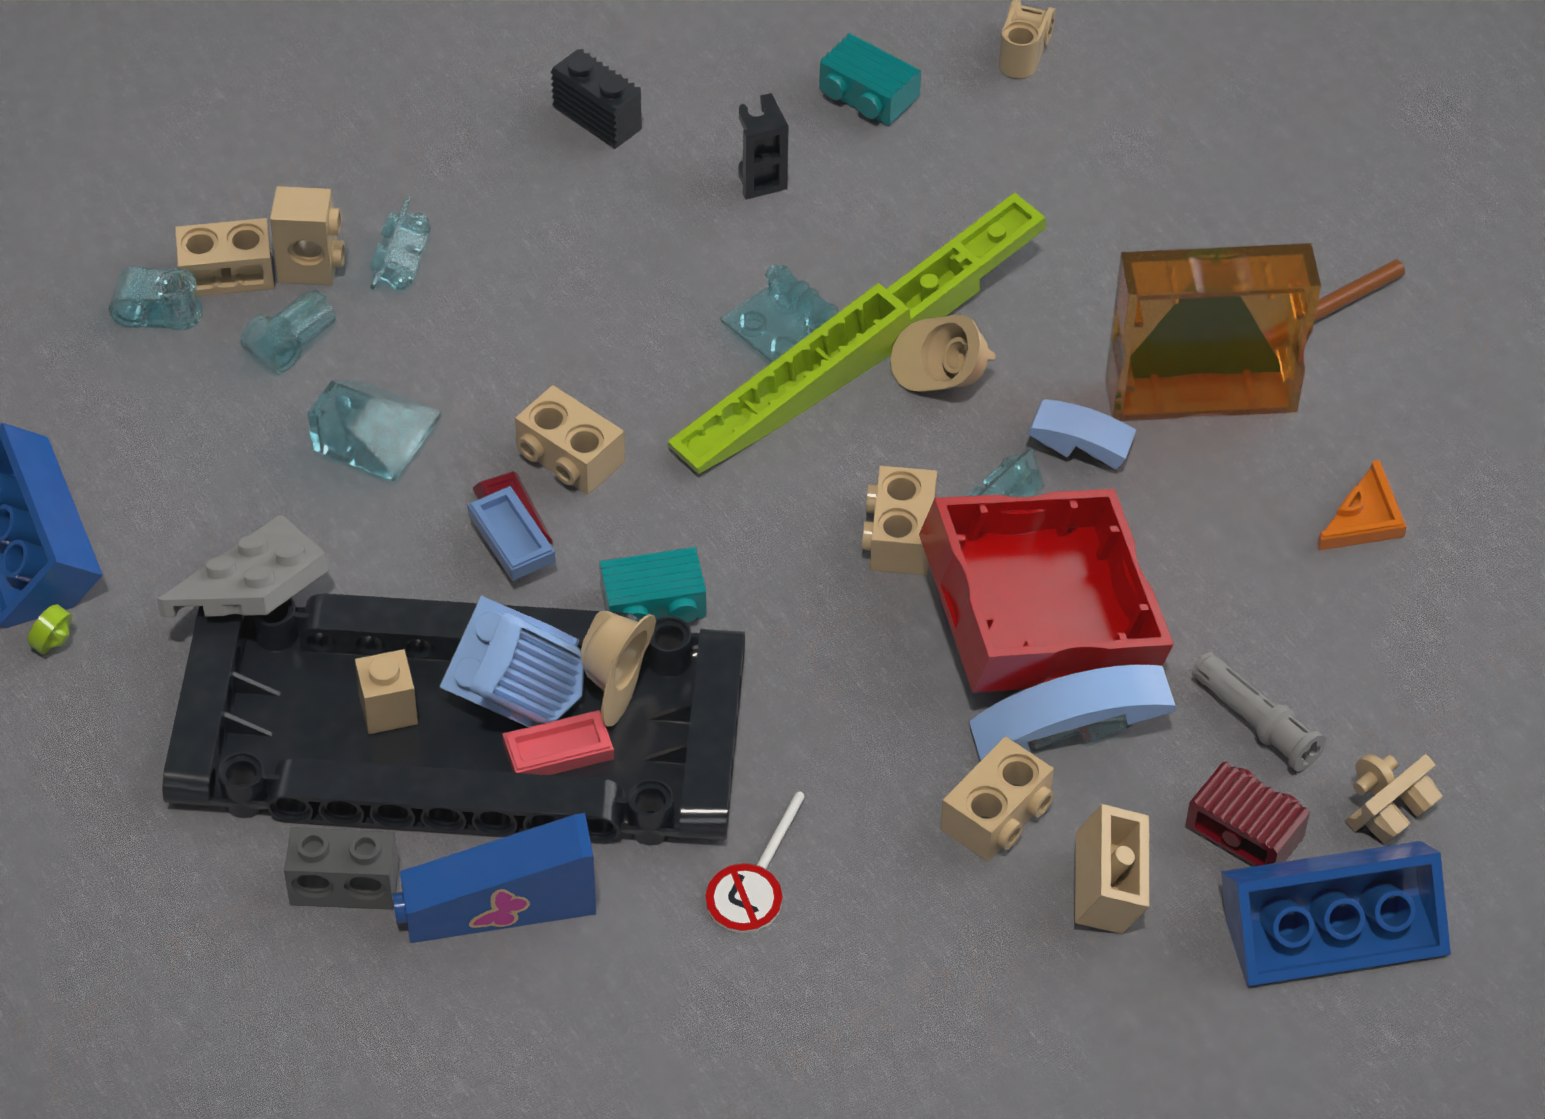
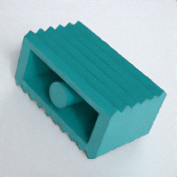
M848 33L846 38L843 37L841 43L838 42L836 47H833L831 52H827L826 56L822 57L820 61L819 88L821 91L834 100L841 99L843 103L847 102L850 107L855 106L857 111L860 110L868 118H876L878 122L883 121L885 126L890 125L920 96V69L851 33Z
M696 546L599 561L600 588L606 611L631 614L640 620L648 614L654 615L655 619L673 616L682 619L686 623H690L696 618L703 619L706 616V586Z

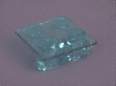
M777 264L770 266L765 273L768 287L721 317L722 323L771 363L838 313L836 305L824 301L819 297V292L814 288H810L806 281H798L791 274L790 268L786 265L779 266Z

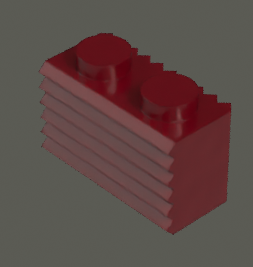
M1226 761L1219 765L1189 802L1185 826L1253 866L1286 862L1288 856H1291L1293 850L1297 848L1305 836L1310 812L1292 795L1274 792L1271 787H1266L1263 782H1259L1258 778L1249 770L1237 768L1236 766L1231 767Z

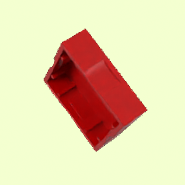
M1115 489L1058 491L1031 497L980 495L934 498L919 536L972 693L1028 689L1063 676L1113 666H1163L1174 644L1153 588L1144 577L1139 566L1135 541Z

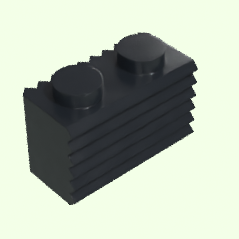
M577 49L552 68L550 73L553 74L551 80H553L551 92L554 93L552 99H554L553 106L614 147H619L642 130L641 87H635V83H628V78L624 79L622 74H615V70H609V66H603V62H597L596 57L592 58L590 53H584V49Z

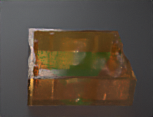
M1312 243L1121 252L1105 375L1111 417L1119 421L1178 419L1201 414L1237 416L1297 413L1306 369L1304 350L1313 332L1321 289Z

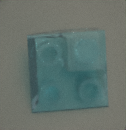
M331 380L307 412L312 450L394 482L441 418V411L361 380Z

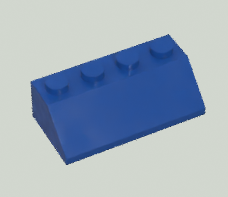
M2 422L0 425V626L9 628L38 619L51 605L58 604L65 610L75 607L103 574L49 438Z
M1422 841L1221 871L1226 922L1245 983L1248 986L1451 955L1441 852Z

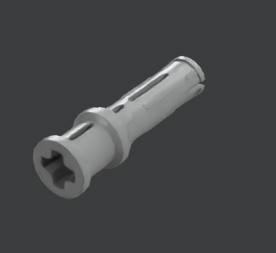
M1212 651L1204 654L1194 666L1197 669L1192 670V676L1203 685H1206L1234 711L1249 721L1257 729L1258 739L1266 746L1273 745L1289 758V765L1297 772L1303 771L1319 757L1325 747L1326 737L1319 731L1311 732L1295 719V711L1289 706L1276 705Z

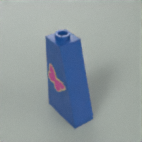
M585 813L562 818L400 871L402 892L392 893L396 924L407 923L410 943L596 915L594 857Z

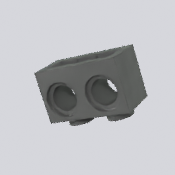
M290 828L284 867L290 905L394 909L392 893H396L399 870L395 832Z

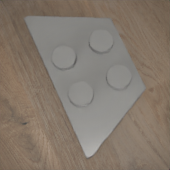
M278 515L251 535L242 537L235 546L219 557L210 559L203 568L157 598L160 616L166 618L176 617L178 611L185 606H203L205 616H225L229 614L267 615L329 570L326 552L285 516Z

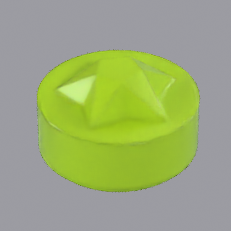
M58 604L51 605L32 626L27 637L28 645L42 655L46 654L53 647L62 646L70 635L69 626L73 615Z

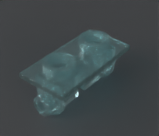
M406 197L398 213L390 210L381 229L380 235L387 238L385 244L378 243L369 263V268L376 270L370 288L373 290L379 279L389 282V285L395 290H404L414 281V275L421 258L419 256L424 249L431 226L426 215L422 213L413 214L407 211L411 200Z
M1029 447L1021 455L1006 456L1001 461V464L983 480L985 488L976 486L966 496H1034L1044 487V483L1033 448Z

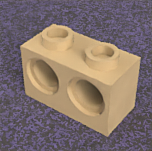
M267 218L175 227L178 271L183 298L274 289L272 252Z
M554 385L515 417L517 449L529 461H537L555 473L557 478L564 484L573 485L587 495L625 462L624 430Z
M880 466L878 485L868 484L866 513H874V522L864 521L862 550L871 551L870 570L928 575L929 563L919 533L936 495V470Z
M1005 736L942 800L940 829L989 862L1002 848L1008 850L1016 843L1022 833L1023 826L1033 815L1040 817L1049 808L1054 798V792L1052 791L1054 768Z

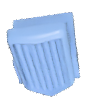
M481 596L441 682L440 688L526 727L559 720L583 697L584 668L582 666L581 650L577 647L579 639L551 625Z

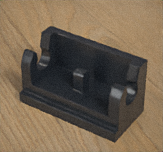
M772 93L760 96L761 111L764 112L761 116L750 115L745 104H740L739 120L744 130L743 161L738 165V176L743 184L745 200L787 190L789 125Z

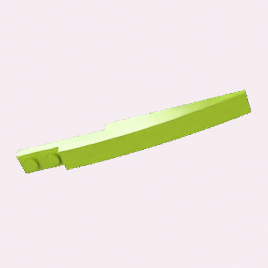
M1014 192L888 288L883 287L878 282L667 441L668 447L694 471L700 474L780 428L891 356L893 345L899 334L911 323L923 319L947 316L980 291L979 279L1046 229V217Z

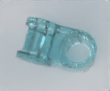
M138 266L126 267L118 275L109 305V314L115 322L130 328L157 327L175 330L192 328L203 317L202 305L199 300L195 299L194 295L197 290L196 278L188 270L180 268L151 269ZM179 282H182V284H183V287H182V288H180ZM174 311H178L179 317L175 316Z

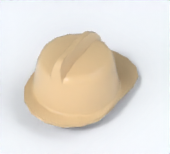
M950 315L923 319L911 323L896 339L890 361L892 373L898 384L909 391L926 392L966 387L975 383L983 375L988 362L994 361L996 355L988 349L984 336L980 333L972 319L966 315Z
M600 611L596 614L583 640L581 648L582 666L587 677L604 691L601 719L605 726L612 727L619 721L632 698L644 652L654 633L656 624L654 615L648 614L637 622L609 611Z

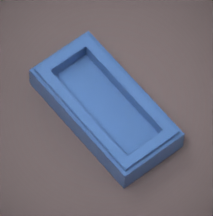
M511 486L467 504L469 517L512 581L556 562L554 549Z

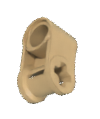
M1013 0L1011 2L1001 35L999 69L1002 73L1011 78L1018 79L1027 78L1035 73L1043 51L1048 46L1052 37L1056 19V8L1048 7L1047 10L1023 6L1021 5V0Z

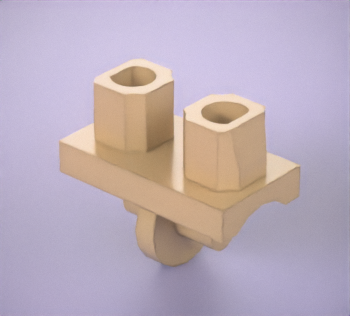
M1373 754L1364 755L1355 765L1359 779L1353 783V788L1359 795H1364L1370 791L1375 796L1345 821L1354 832L1363 825H1366L1378 839L1386 844L1410 824L1409 820L1392 802L1398 796L1416 817H1419L1443 797L1434 782L1426 774L1436 764L1425 754L1395 778L1392 771L1398 767V762L1393 756L1387 755L1384 759H1381Z

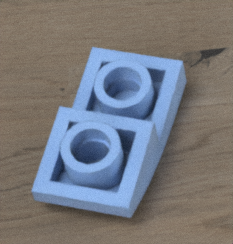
M1043 399L1038 405L1027 434L1065 457H1068L1077 446L1093 458L1117 470L1126 459L1136 429L1111 416L1087 407Z

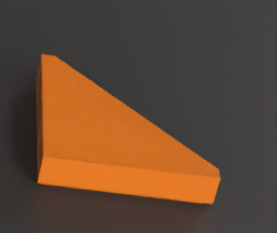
M1380 460L1372 461L1368 472L1360 483L1354 486L1337 509V514L1327 528L1319 534L1317 543L1319 551L1405 536L1407 526Z

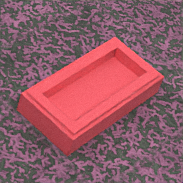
M600 710L503 733V745L513 773L553 775L614 760V748L606 726L601 719Z

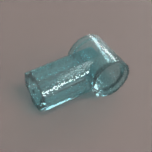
M316 289L311 292L307 291L272 318L266 314L254 317L244 328L240 344L243 349L273 371L284 373L297 362L306 343L336 322L335 310L329 304L326 296Z

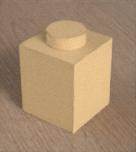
M405 649L355 659L359 698L368 734L417 725L415 689Z

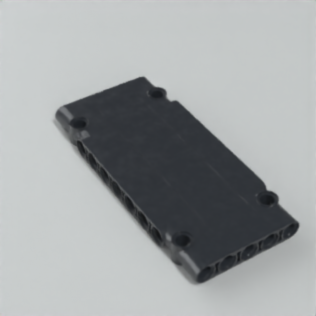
M324 593L311 596L307 600L306 608L295 607V602L291 597L267 615L229 614L225 616H205L203 606H199L164 767L163 800L165 803L224 806L229 814L238 818H251L260 814L264 809H268L275 818L292 823L507 837L575 814L585 813L591 843L613 841L619 837L620 833H630L634 840L648 846L659 845L667 841L671 836L726 840L743 677L745 632L700 629V633H691L689 625L680 618L667 616L656 619L654 633L644 652L632 698L619 721L612 727L606 726L614 748V760L553 775L513 773L503 745V733L528 727L440 688L477 603ZM504 605L579 639L577 647L580 650L596 614L600 612ZM612 612L637 622L640 621L638 617L631 614ZM405 649L415 689L418 724L368 734L359 698L355 659ZM585 670L583 697L560 719L597 710L601 712L604 691L587 677Z

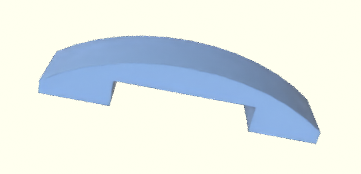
M1124 665L1083 671L1038 684L994 704L971 719L969 723L981 761L1005 736L1030 752L1028 742L1124 714L1127 724L1130 725L1175 712L1176 706L1162 666Z

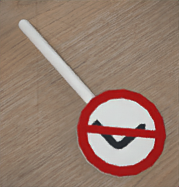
M802 792L795 793L757 865L748 863L730 865L717 872L709 882L705 894L707 911L714 922L727 931L741 934L758 932L769 926L779 915L783 902L781 885L775 876L766 869L804 799Z

